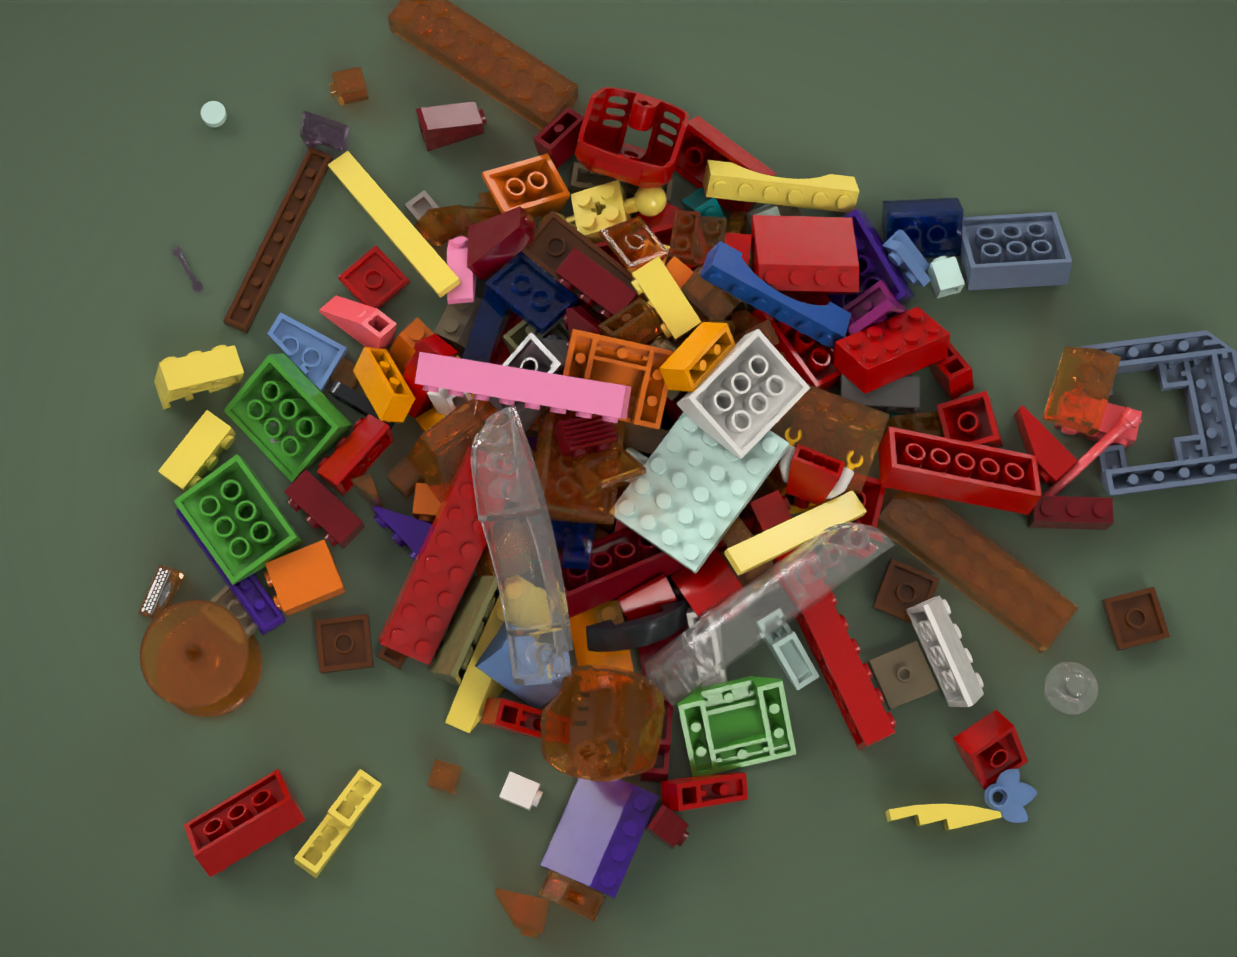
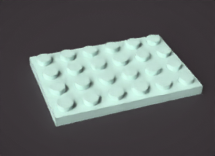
M683 412L609 513L696 574L790 445L787 441L769 430L742 459H739L695 425Z

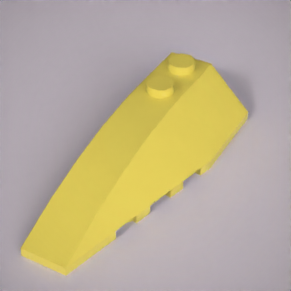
M509 573L467 667L445 721L446 724L469 734L483 717L487 698H497L505 689L475 667L476 663L504 622L517 625L540 642L557 604L553 595L535 584Z

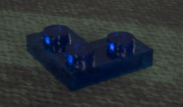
M543 519L539 546L564 548L562 568L589 570L596 524Z

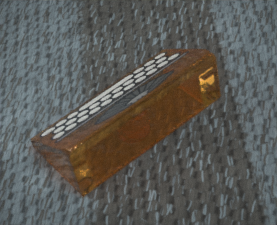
M159 565L139 610V614L164 623L184 574L179 570Z

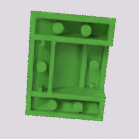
M748 676L698 688L677 703L692 777L712 775L796 755L782 679Z

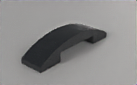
M682 599L660 605L661 612L616 625L610 619L586 626L587 649L593 652L621 651L663 640L688 624L686 615L687 601Z

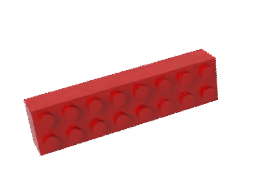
M468 447L380 633L378 640L381 645L430 665L520 474L518 469Z

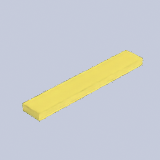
M852 490L732 546L724 554L739 576L864 516L867 511Z

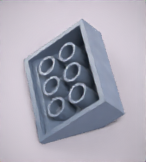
M1056 212L957 218L962 270L968 291L1068 285L1073 261Z

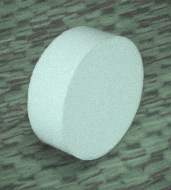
M209 101L203 105L201 117L207 126L219 127L225 123L227 112L220 102Z

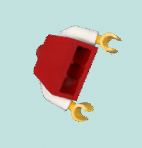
M791 427L788 428L785 432V438L790 446L779 461V469L783 481L787 483L786 492L795 496L794 505L800 509H806L810 503L822 505L825 499H832L843 493L854 475V468L862 465L863 456H860L858 462L852 463L850 458L854 450L850 451L846 456L848 464L844 467L845 462L798 444L797 448H795V442L801 439L802 431L799 429L798 437L791 439L789 436Z

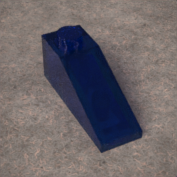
M486 287L462 359L490 363L511 294Z

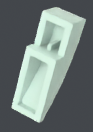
M772 606L752 618L754 625L796 690L803 688L820 677L796 633L791 630L778 607Z

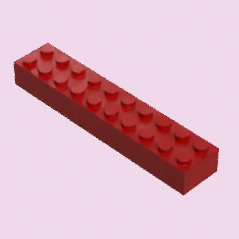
M779 490L750 502L747 508L754 517L755 534H760L792 519L788 511L791 510L790 503L785 495L781 496ZM806 543L772 559V562L783 584L781 589L860 751L896 733L894 730L896 722L890 712L886 713L882 705L884 702L883 695L878 687L874 688L870 680L872 678L871 670L867 663L862 664L858 655L861 653L858 643L854 638L850 639L846 631L849 629L848 623L843 614H838L835 605H837L836 598L831 590L827 591L823 583L826 580L824 573L819 566L815 567L812 557H814L813 551L809 543Z

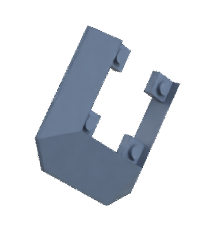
M1207 330L1080 346L1078 379L1082 381L1085 397L1092 399L1111 398L1113 391L1109 375L1156 370L1161 391L1183 390L1192 433L1191 436L1175 437L1171 440L1175 461L1128 467L1123 444L1108 446L1097 457L1100 472L1098 479L1108 496L1237 480L1236 350Z

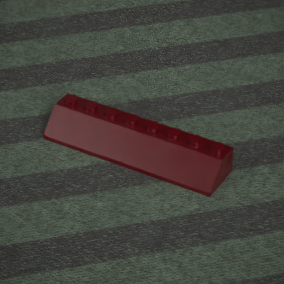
M747 509L742 510L715 547L718 553L754 536V517ZM628 527L541 563L554 599L568 619L623 596L662 574L667 577L685 568V566Z

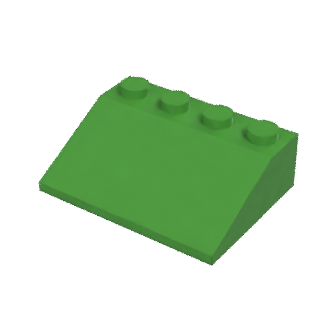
M284 353L269 354L223 410L292 483L333 448L353 425ZM275 422L279 424V426H275L272 428L270 426L272 423ZM291 426L293 435L289 436L288 430ZM270 438H274L275 442L282 440V442L271 443Z
M238 454L174 500V503L232 585L266 567L265 563L288 554L304 542L247 461Z

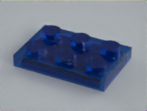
M523 252L517 254L485 283V288L541 335L566 314V308H572L578 302L577 296L560 285L555 278Z

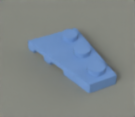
M281 312L267 333L271 340L322 393L348 351L347 347Z

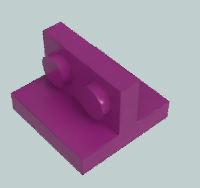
M882 280L842 308L851 313L850 326L847 328L850 335L908 311L904 304L897 302L886 283Z

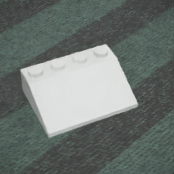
M756 329L746 334L695 391L688 392L677 405L695 425L736 457L742 459L810 387L759 329Z
M936 596L906 609L948 706L970 707L974 705L984 695L982 690L984 683L980 675L974 672L970 664L973 662L969 650L962 646L960 641L962 634L959 627L953 624L949 617L951 610L945 599L942 600L940 596Z

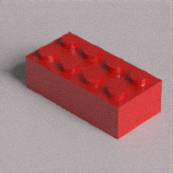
M917 306L836 341L833 366L866 394L947 358L950 333Z

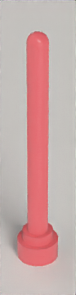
M1129 407L1124 409L1120 413L1119 422L1046 490L1042 496H1056L1126 429L1136 428L1142 422L1141 418Z

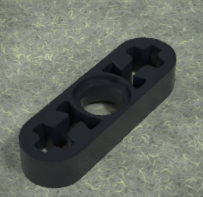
M338 381L333 383L328 391L332 397L366 417L370 414L379 419L368 398ZM383 421L390 426L391 430L396 423Z

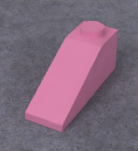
M464 236L448 241L447 265L461 282V284L447 293L448 304L474 302L477 276L467 268L468 238Z

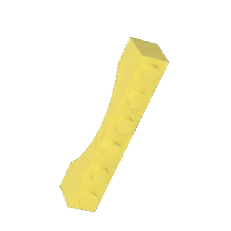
M707 160L703 178L706 197L850 213L855 209L859 195L855 177L829 174L811 179L780 178L757 173L731 162Z

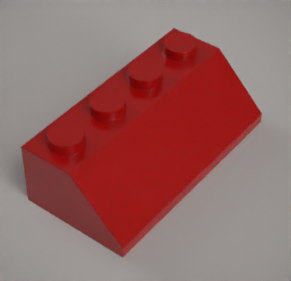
M696 116L688 121L681 153L674 171L698 189H704L703 178L707 160L731 162L757 173L774 177L777 175V173L700 116ZM716 198L721 206L741 221L747 216L746 213L750 212L756 205L755 202Z
M277 769L184 824V828L194 857L208 876L212 877L218 872L224 871L238 860L247 857L263 845L272 842L288 830L297 827L306 819L283 775Z

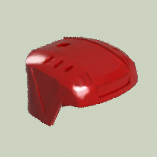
M614 87L601 88L590 97L574 154L578 161L594 174L598 173L638 186L639 188H659L670 182L676 169L688 127L689 115L686 111L673 104L638 92ZM611 96L626 98L628 103L610 102L609 98ZM606 109H621L624 110L625 115L622 116L606 113ZM664 112L674 114L680 119V122L677 123L665 117ZM603 121H619L622 123V126L615 127L603 125ZM665 123L676 129V135L663 129L661 124ZM628 126L638 131H648L652 128L647 150L624 143ZM658 135H663L672 140L673 146L660 141Z

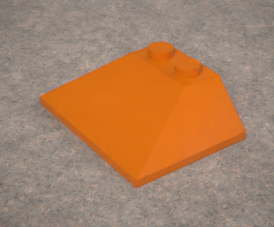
M572 329L563 375L631 386L627 418H618V420L660 429L668 388L659 368L675 351Z

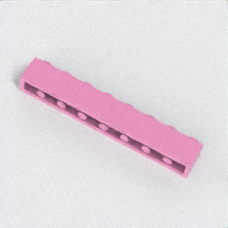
M419 352L415 384L423 385L424 391L438 393L439 388L448 389V395L464 397V392L473 393V399L489 401L491 396L499 398L498 403L514 405L515 401L525 402V408L540 410L541 405L550 406V412L566 414V409L576 411V416L590 419L592 414L602 415V421L618 423V418H627L631 386Z

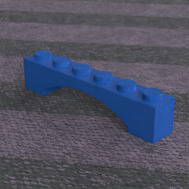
M721 241L707 253L700 277L712 285L725 290L734 297L747 302L756 309L769 314L778 321L791 326L800 333L813 338L831 349L835 346L836 341L845 338L851 317L850 312L832 302L825 306L812 305L797 301L778 292L761 280L741 258V252Z

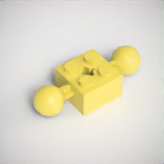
M619 180L571 194L574 215L565 217L560 213L556 214L595 244L634 233L631 213L639 211L645 216L658 215L665 208L667 199L661 187L639 188L634 197L627 199V194ZM549 213L542 217V219L539 222V225L544 221V219L549 215Z

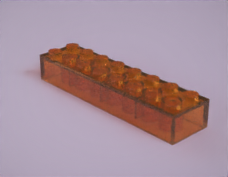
M401 0L387 17L390 31L541 130L552 122L565 108H571L578 99L577 84L448 0Z
M899 490L879 515L877 527L1040 653L1049 648L1079 608L935 497Z

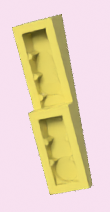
M360 769L328 810L326 817L294 857V863L317 878L382 784Z

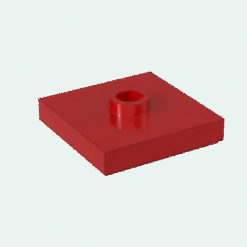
M377 245L338 277V280L361 304L377 308L378 310L410 284V280Z

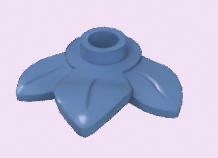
M1008 769L999 774L995 784L987 787L984 792V801L990 809L1001 812L1005 820L1023 823L1028 821V816L1023 806L1034 799L1037 791L1029 784L1019 782L1020 773L1018 769ZM995 792H999L1001 794V800L999 802H995L993 800V794Z

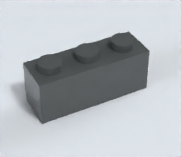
M909 374L866 394L844 375L840 377L839 412L916 414L920 408V377H912V374Z

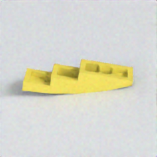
M955 804L913 805L885 811L887 822L914 816L916 826L942 821L945 831L1002 817L999 811Z

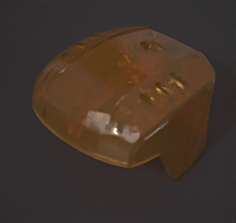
M583 665L568 669L563 678L559 693L542 710L540 727L542 728L541 751L544 759L562 773L596 782L617 780L650 771L657 760L665 713L663 693L648 678L626 669L606 665ZM582 693H590V697L582 696ZM587 706L589 708L588 711L578 710V707ZM586 721L587 725L578 726L576 722ZM611 739L618 745L615 754L609 751L608 742Z

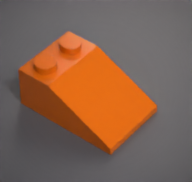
M548 153L485 171L481 174L501 213L521 206L532 217H542L552 210L554 212L562 211L571 195Z

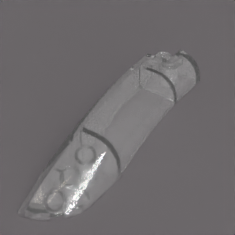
M510 406L492 414L486 420L481 431L476 434L471 450V470L478 521H481L502 602L513 682L516 685H539L551 683L553 679L572 675L569 651L573 650L562 571L546 500L515 406Z
M846 522L824 529L647 659L644 667L652 685H658L672 706L676 705L766 638L814 606L895 544L887 535L870 525Z

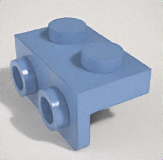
M899 229L882 246L889 254L888 258L903 272L902 276L908 283L924 287L931 281L925 273L930 265L907 234Z

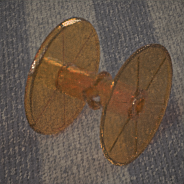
M187 600L168 607L157 615L148 626L140 646V665L147 684L160 698L188 714L199 717H215L235 710L251 696L260 679L262 655L255 636L252 634L247 638L242 624L228 609L211 601Z

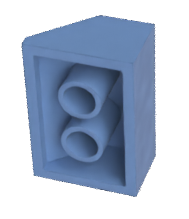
M508 622L503 623L475 665V667L530 707L537 709L560 694L576 671L575 668L524 630Z

